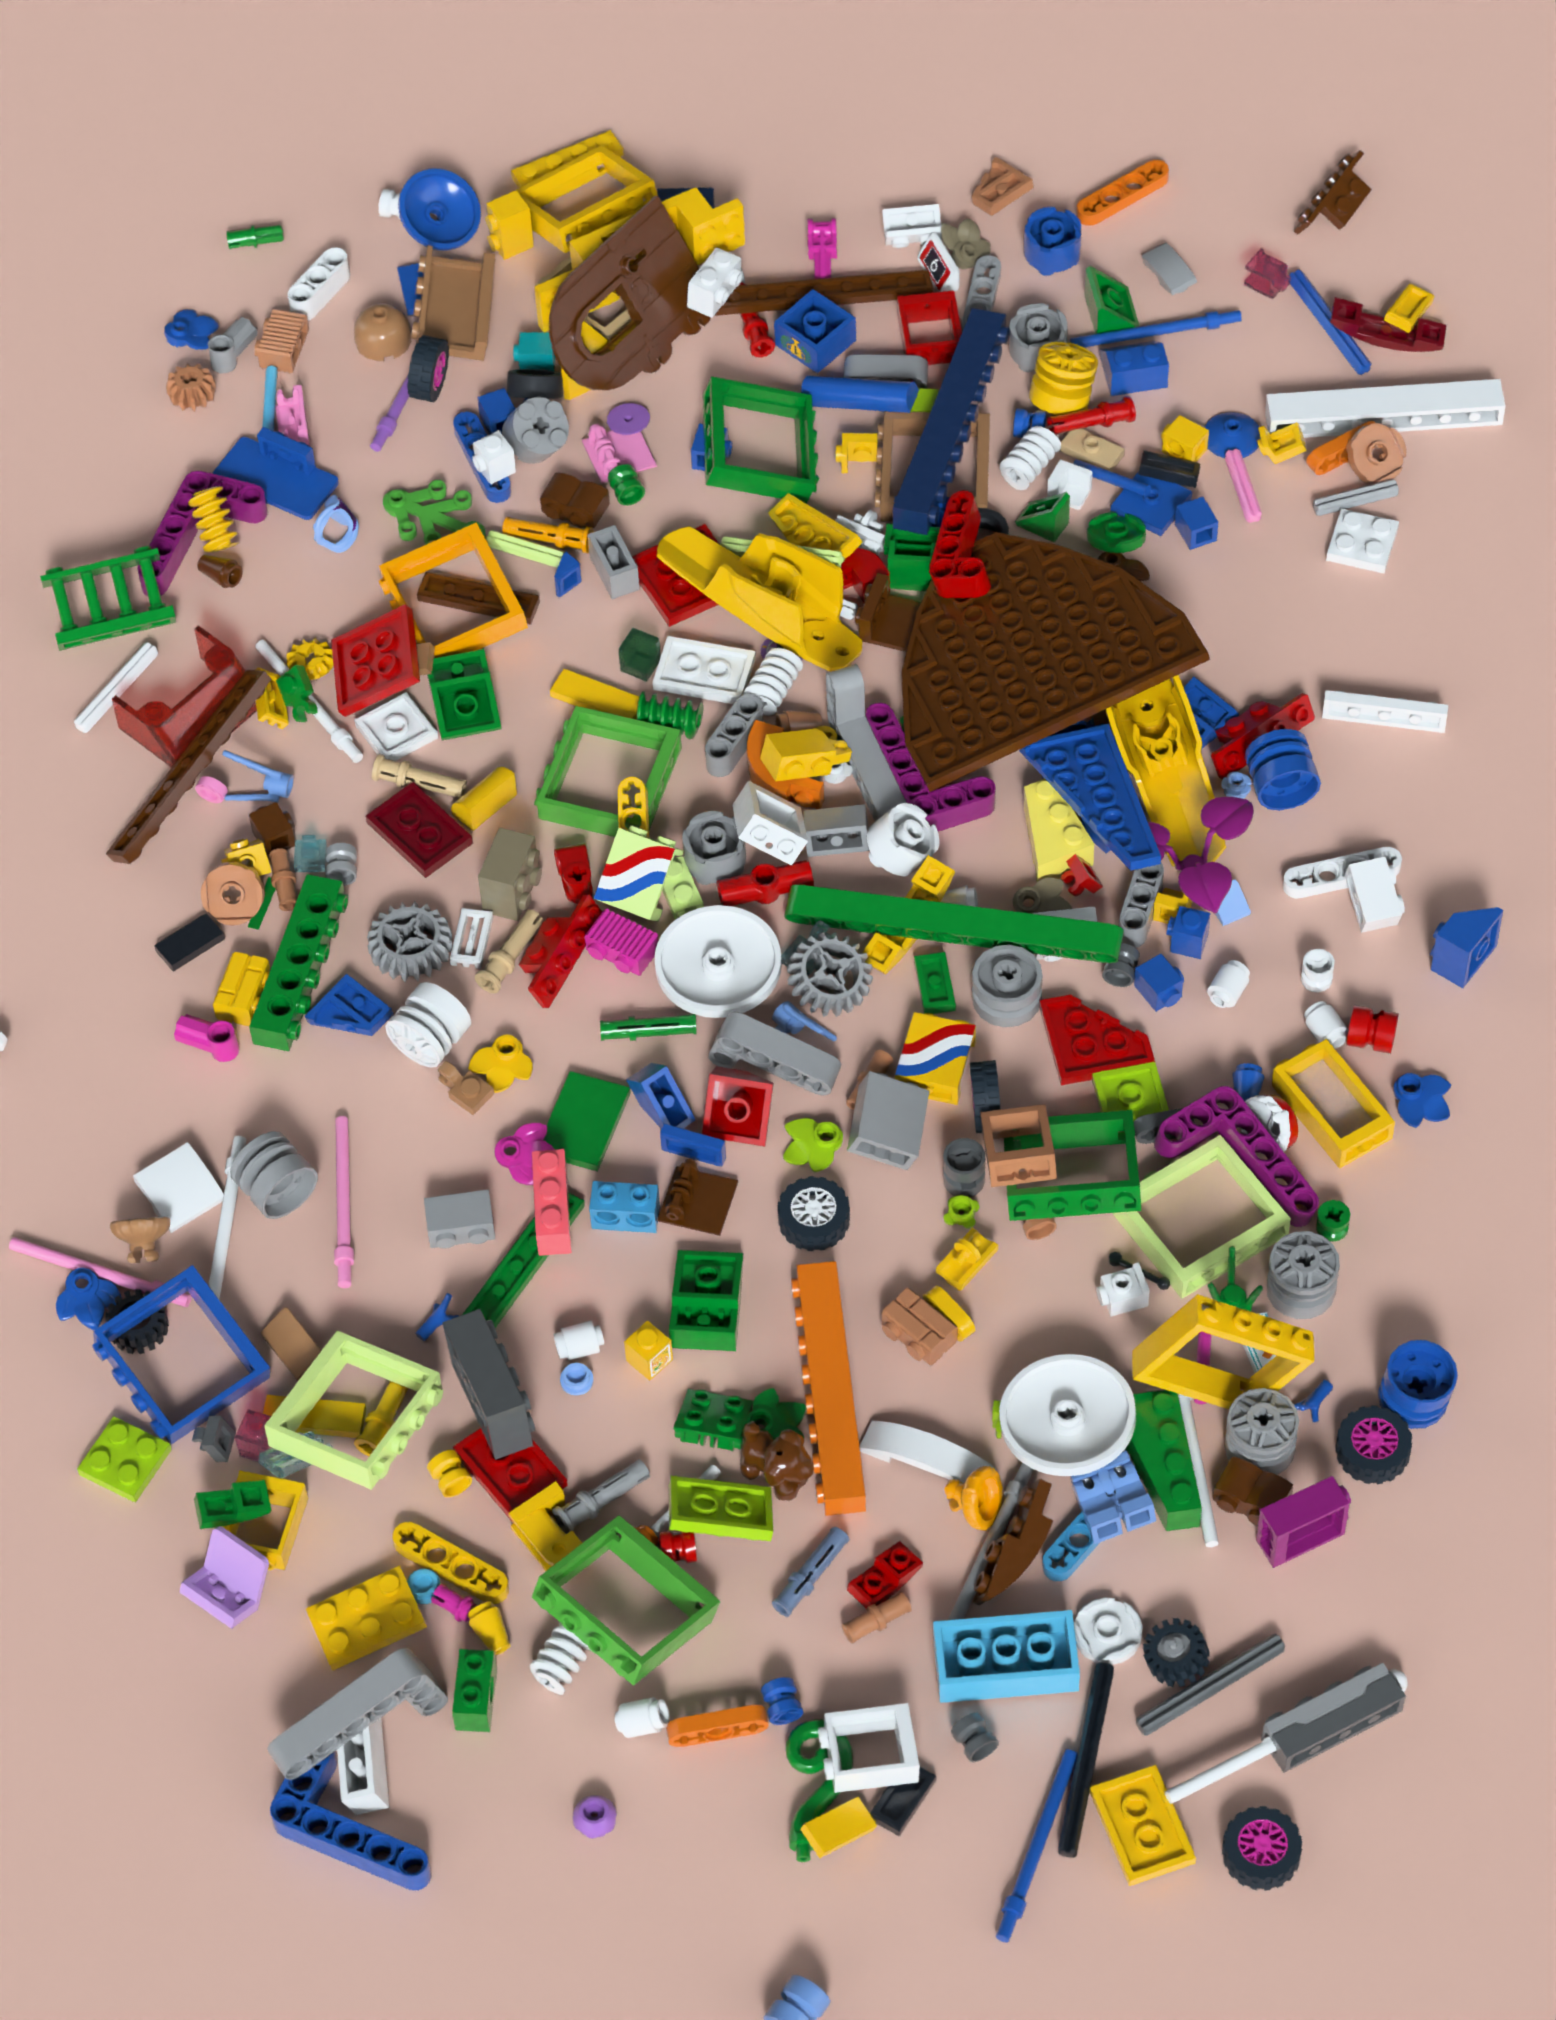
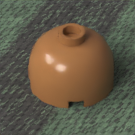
M385 303L375 304L367 307L358 316L354 324V340L359 353L367 359L384 361V357L392 355L395 359L408 350L411 344V328L408 319L401 310Z

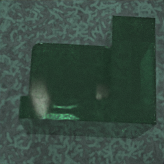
M632 628L618 649L620 671L647 682L661 658L659 638Z

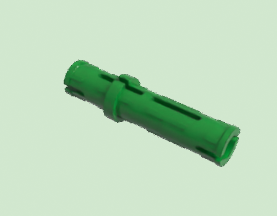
M695 1014L635 1019V1016H628V1019L600 1020L601 1041L630 1038V1041H636L638 1037L697 1034Z

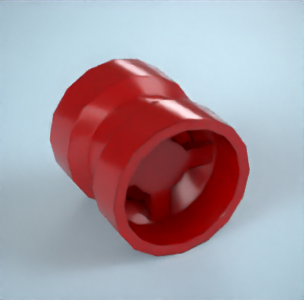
M671 1531L659 1532L661 1551L674 1562L684 1560L686 1563L697 1562L694 1533L680 1532L673 1534Z

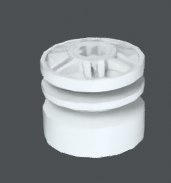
M424 982L415 988L405 1001V1006L397 1010L395 1016L391 1017L385 1027L390 1040L403 1054L420 1065L432 1068L437 1067L441 1063L443 1058L452 1049V1044L457 1043L471 1025V1017L460 1001L447 990L438 985Z

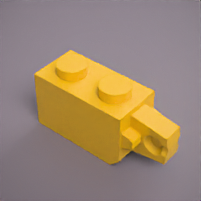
M807 729L766 734L760 759L775 781L830 775L833 765L850 761L852 750L844 740L828 739L821 730Z

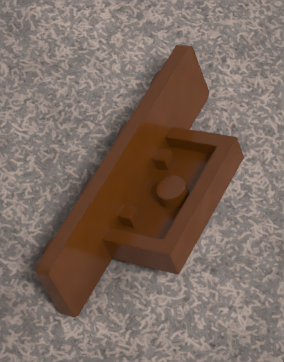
M1361 150L1352 156L1348 153L1337 164L1340 168L1339 171H1334L1325 180L1324 185L1327 187L1324 191L1322 189L1319 190L1310 200L1313 204L1312 207H1307L1297 217L1296 220L1299 224L1294 229L1297 235L1310 226L1319 213L1323 214L1338 230L1347 224L1372 190L1352 171L1364 155Z

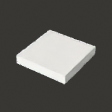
M407 692L354 719L356 728L377 755L383 754L386 759L394 761L438 739V732Z

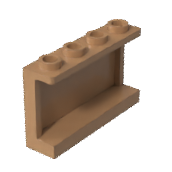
M427 245L426 255H420L418 272L423 273V278L418 277L416 294L421 295V299L415 300L413 316L419 317L418 322L413 321L411 339H416V343L422 335L445 339L448 341L449 356L484 361L488 341L495 254L484 252L482 263L432 256L433 246Z

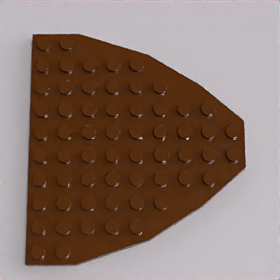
M995 532L976 541L971 557L981 559L985 565L991 582L989 592L978 598H942L937 594L931 580L917 610L901 672L905 745L929 792L1194 668L1210 660V657L1185 613L1124 569L1057 544Z

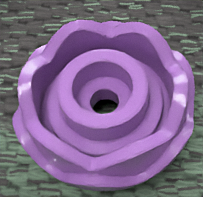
M590 1795L580 1800L575 1806L573 1824L577 1830L588 1838L602 1837L613 1830L617 1811L613 1803L606 1797ZM593 1813H597V1814H598L597 1817H592L591 1815H592Z

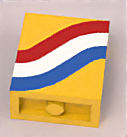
M914 1012L895 1073V1079L914 1083L920 1088L930 1090L928 1097L930 1100L958 1105L961 1095V1079L970 1048L975 1047L976 1025L969 1024L964 1020L941 1018L931 1013L921 1014Z

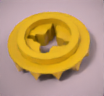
M316 637L310 642H306L303 639L299 645L292 644L291 651L287 653V667L291 669L295 665H302L305 667L309 680L321 678L328 674L334 666L332 649L328 646L327 642L321 643ZM314 653L315 658H312L307 665L305 658Z

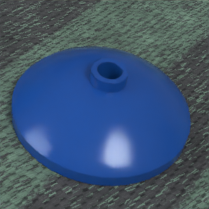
M443 169L420 171L405 183L399 195L398 212L400 220L409 235L425 247L427 245L433 246L434 250L440 251L457 249L465 245L474 236L479 227L481 209L478 198L472 187L453 172ZM430 214L436 215L438 220L432 219Z

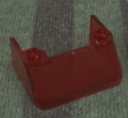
M199 625L194 630L200 658L205 661L207 669L213 674L171 709L163 702L152 701L136 711L115 695L112 698L118 728L171 768L246 672V669L233 650ZM256 701L249 708L246 718L239 722L233 731L257 712Z

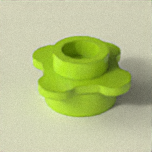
M963 1195L949 1198L947 1202L948 1213L944 1215V1222L947 1225H963L966 1229L974 1227L976 1224L974 1216L975 1212L979 1210V1203ZM959 1211H964L965 1213H964V1214H959L958 1212H959Z

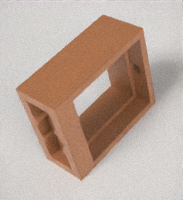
M1045 1104L980 1112L991 1187L1057 1179L1055 1153ZM1041 1133L1043 1147L995 1153L993 1139Z

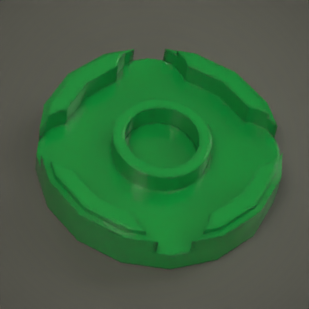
M1114 512L1100 514L1091 519L1088 524L1087 541L1093 547L1105 552L1125 553L1134 551L1146 541V525L1139 518L1131 514H1125V517H1117V513Z

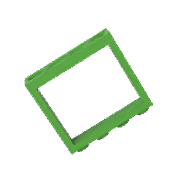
M575 706L571 718L565 720L562 740H557L555 744L554 760L552 764H547L545 768L544 784L542 788L536 790L537 797L534 805L537 806L539 819L616 837L619 828L617 814L556 800L582 735L585 733L659 750L646 783L650 830L682 749L680 730ZM634 814L633 818L628 817L625 823L626 828L629 830L630 825L640 827L642 819L637 814Z
M620 1515L540 1575L531 1597L542 1609L556 1618L566 1630L578 1637L593 1653L600 1656L614 1668L617 1674L623 1676L633 1686L713 1621L721 1602ZM609 1549L690 1617L642 1657L561 1588Z

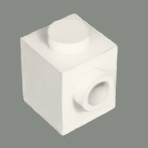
M499 430L473 443L475 454L472 457L473 463L490 484L516 472L514 450Z

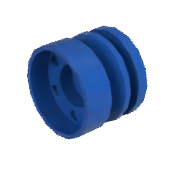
M1292 729L1274 730L1252 741L1246 749L1245 760L1253 779L1257 798L1260 804L1267 809L1280 811L1298 807L1311 800L1320 789L1321 781L1312 760L1313 756L1309 749L1308 741L1303 733Z
M1411 1340L1399 1345L1390 1355L1378 1390L1381 1408L1385 1407L1393 1413H1398L1401 1419L1407 1422L1409 1429H1422L1436 1424L1445 1414L1458 1378L1456 1363L1450 1353L1440 1345L1426 1340Z

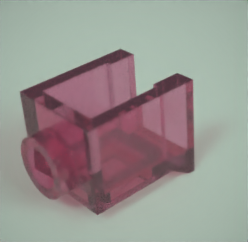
M1261 248L1245 265V270L1251 272V274L1244 281V285L1273 300L1280 291H1285L1290 283L1291 276L1287 275L1288 265L1270 255H1266Z
M247 1410L235 1435L240 1457L271 1466L278 1451L269 1446L264 1425L271 1416Z

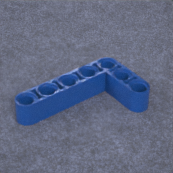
M335 1751L303 1775L291 1780L284 1779L270 1806L273 1825L279 1835L408 1890H421L428 1885L431 1880V1869L425 1851L317 1805L336 1770L338 1763ZM303 1782L311 1783L307 1789H296ZM287 1812L295 1813L294 1817L289 1820L280 1819ZM318 1825L327 1826L321 1833L311 1832ZM355 1838L359 1840L353 1846L348 1847L342 1845L347 1839ZM382 1851L390 1853L387 1858L382 1860L374 1858L377 1853ZM417 1864L422 1866V1868L415 1873H409L406 1871V1869L411 1865Z

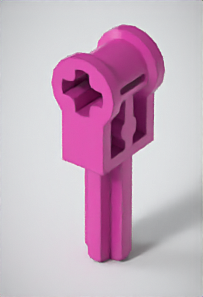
M832 218L831 221H813V219H808L809 259H814V279L831 278V259H837L836 218Z

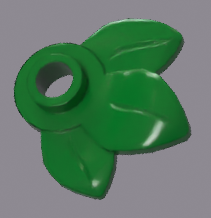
M771 1388L755 1397L753 1411L748 1414L746 1424L753 1421L757 1425H764L766 1427L764 1430L768 1431L774 1439L780 1436L783 1430L787 1429L793 1430L804 1438V1434L797 1427L803 1420L806 1405L797 1402H779L777 1392L774 1388Z

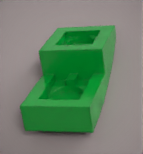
M265 1480L232 1483L230 1490L198 1492L194 1497L200 1529L236 1524L267 1515L271 1512Z

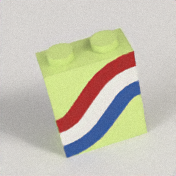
M630 825L629 830L618 828L594 899L648 920L659 921L663 909L656 906L674 856H682L684 850L676 848V841L658 836V839L654 840L646 837L648 831L633 825Z

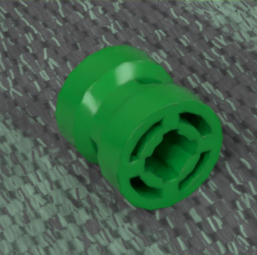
M622 464L611 470L608 475V482L611 488L615 490V496L621 505H633L644 497L645 488L641 481L638 480V474L632 465Z

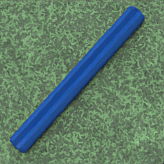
M1296 270L1289 274V283L1356 373L1359 375L1365 372L1368 373L1371 369V362L1350 335L1342 332L1330 323L1332 310L1303 271Z

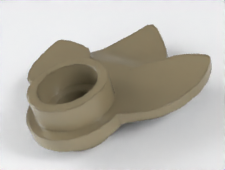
M964 219L958 228L946 223L941 225L943 243L952 251L951 257L958 268L964 270L973 268L980 257L990 254V243L980 239L979 227L971 219Z
M1043 878L1033 887L1027 886L1019 889L1013 897V907L1016 912L1032 914L1073 909L1069 902L1059 896L1064 882L1056 878ZM1027 899H1032L1034 904L1031 907H1025L1023 902Z

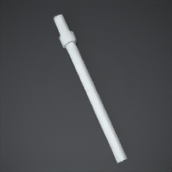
M265 640L257 642L256 649L278 675L282 676L290 670ZM310 694L308 697L310 701L316 704L318 713L313 715L331 735V741L339 750H344L354 763L360 762L363 754L352 742V736L346 729L340 728Z
M243 1136L234 1137L231 1157L227 1158L225 1167L227 1180L208 1285L218 1299H220L239 1187L231 1179L230 1169L238 1153L246 1146V1138Z
M1178 1394L1202 1506L1201 1526L1205 1546L1215 1547L1219 1544L1190 1402L1193 1398Z

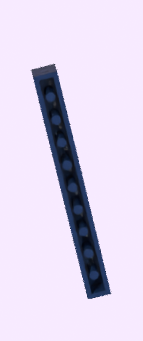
M976 308L971 309L893 505V529L928 535L931 525L937 523L940 512L939 504H944L946 501L947 484L952 483L955 477V463L961 462L964 449L963 443H968L970 439L971 422L976 423L979 414L978 404L979 402L983 403L985 400L986 384L991 383L994 376V363L998 364L1000 362L1002 354L1001 345L1007 344L1009 338V327L1005 326L1006 314Z

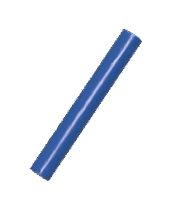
M1078 459L1073 462L1074 465L1091 470L1093 478L1145 497L1150 494V485Z

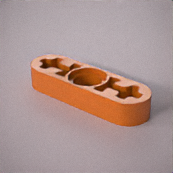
M1368 421L1317 447L1307 457L1306 464L1316 475H1323L1349 461L1346 451L1348 441L1352 439L1353 435L1360 428L1375 424L1376 422Z
M748 1705L676 1718L667 1723L666 1730L671 1746L685 1747L757 1734L765 1731L769 1727L764 1706Z

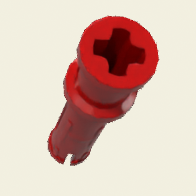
M740 282L739 286L747 284L744 282ZM758 312L740 314L744 323L743 335L750 342L751 354L756 358L770 355L775 349V342L767 333V323L760 319Z
M1126 396L1121 401L1108 403L1107 401L1100 402L1096 408L1050 416L1047 418V426L1059 424L1048 429L1055 435L1099 424L1102 427H1111L1113 423L1120 421L1134 422L1136 409L1132 398Z

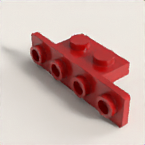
M1301 693L1281 707L1265 701L1256 702L1247 711L1238 717L1228 720L1226 725L1216 731L1218 740L1224 743V745L1211 754L1218 777L1223 779L1227 777L1228 773L1239 771L1247 765L1245 760L1246 749L1252 741L1261 735L1281 729L1298 731L1315 719V715L1308 695Z
M590 895L582 896L570 917H547L519 963V966L525 973H536L528 990L542 1008H549L586 947V933L603 912Z

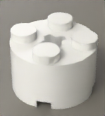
M901 803L891 808L868 828L867 843L870 850L869 859L871 863L876 867L884 868L892 874L902 877L908 876L923 864L928 855L932 856L938 850L940 840L936 826L934 824L930 826L925 819L928 815L913 804Z

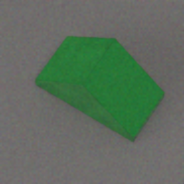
M1064 492L1029 502L1016 519V525L1055 543L1069 524L1070 495Z

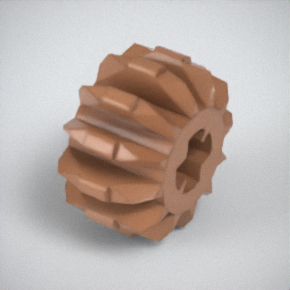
M187 362L186 367L176 366L175 373H169L166 386L167 394L173 406L181 407L182 411L188 407L192 408L194 412L198 406L206 408L207 402L213 401L214 392H216L215 380L209 368L201 367L200 363L191 367Z

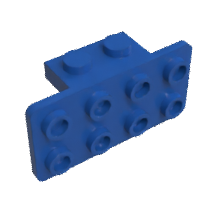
M265 427L257 434L258 442L248 437L240 438L213 471V474L260 486L264 490L266 503L304 520L312 519L339 485L337 476L316 468L313 448L304 442H297L286 437L281 432L272 431Z

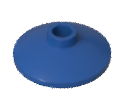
M1236 412L1222 413L1211 418L1204 427L1209 430L1208 450L1221 458L1226 457L1225 454L1228 450L1234 449L1240 450L1244 458L1254 453L1259 447L1257 440L1261 438L1258 429L1259 425L1245 414Z

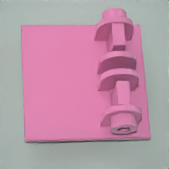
M594 424L589 428V438L582 440L601 484L608 482V475L611 470L622 464L632 465L636 472L657 467L641 432L622 435L614 431L606 432L604 427Z

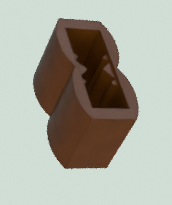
M555 473L540 497L541 510L546 516L551 519L569 520L578 528L592 527L594 529L610 504L608 489L593 482L581 481L565 473Z
M1231 1457L1214 1487L1213 1500L1223 1511L1244 1514L1252 1524L1258 1526L1260 1509L1292 1495L1293 1484L1279 1475L1262 1471L1246 1460Z

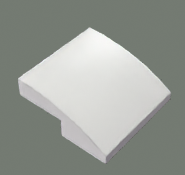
M188 1142L133 1175L135 1183L151 1202L158 1217L167 1216L170 1218V1233H173L223 1202L224 1194Z

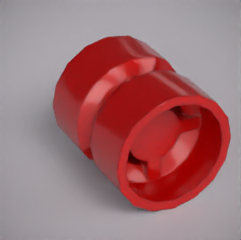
M1354 1005L1346 1045L1362 1049L1367 1045H1371L1373 1051L1391 1054L1399 1013L1381 1010L1378 1014H1374L1373 1009L1370 1007Z

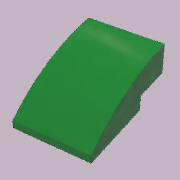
M485 650L434 658L432 674H428L427 678L441 740L501 730L502 727Z
M678 1250L669 1325V1339H671L672 1348L736 1351L742 1290L743 1253Z

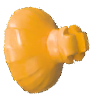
M990 1466L979 1467L967 1477L965 1483H962L959 1479H951L947 1482L944 1491L947 1499H951L949 1506L953 1512L962 1509L967 1523L977 1530L986 1531L993 1525L1002 1506L1003 1496L1002 1482L995 1468Z

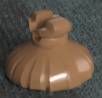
M167 1216L113 1221L110 1223V1229L118 1239L130 1244L131 1252L127 1256L129 1263H140L142 1249H144V1257H146L147 1262H152L159 1259L158 1251L154 1250V1242L169 1230L171 1220Z

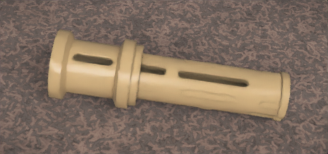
M383 754L377 755L372 770V780L379 781V779L396 783L397 787L400 788L414 782L419 788L457 797L458 799L465 794L467 781L464 779L461 780L412 767L409 761L403 760L398 762L386 759Z
M527 910L500 950H496L489 955L488 964L475 975L476 983L483 990L489 993L499 992L501 982L505 976L514 971L516 958L539 926L542 925L544 921L542 916L535 921L539 913L534 910Z

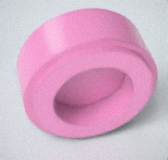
M209 776L200 777L195 787L199 796L212 803L223 802L228 792L227 787L222 782Z

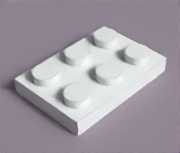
M667 636L652 682L653 690L734 704L740 696L744 695V691L747 688L756 659L755 651Z

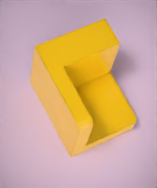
M1164 888L1162 893H1157L1154 901L1153 920L1168 924L1170 917L1176 918L1179 906L1191 908L1193 901L1181 891Z

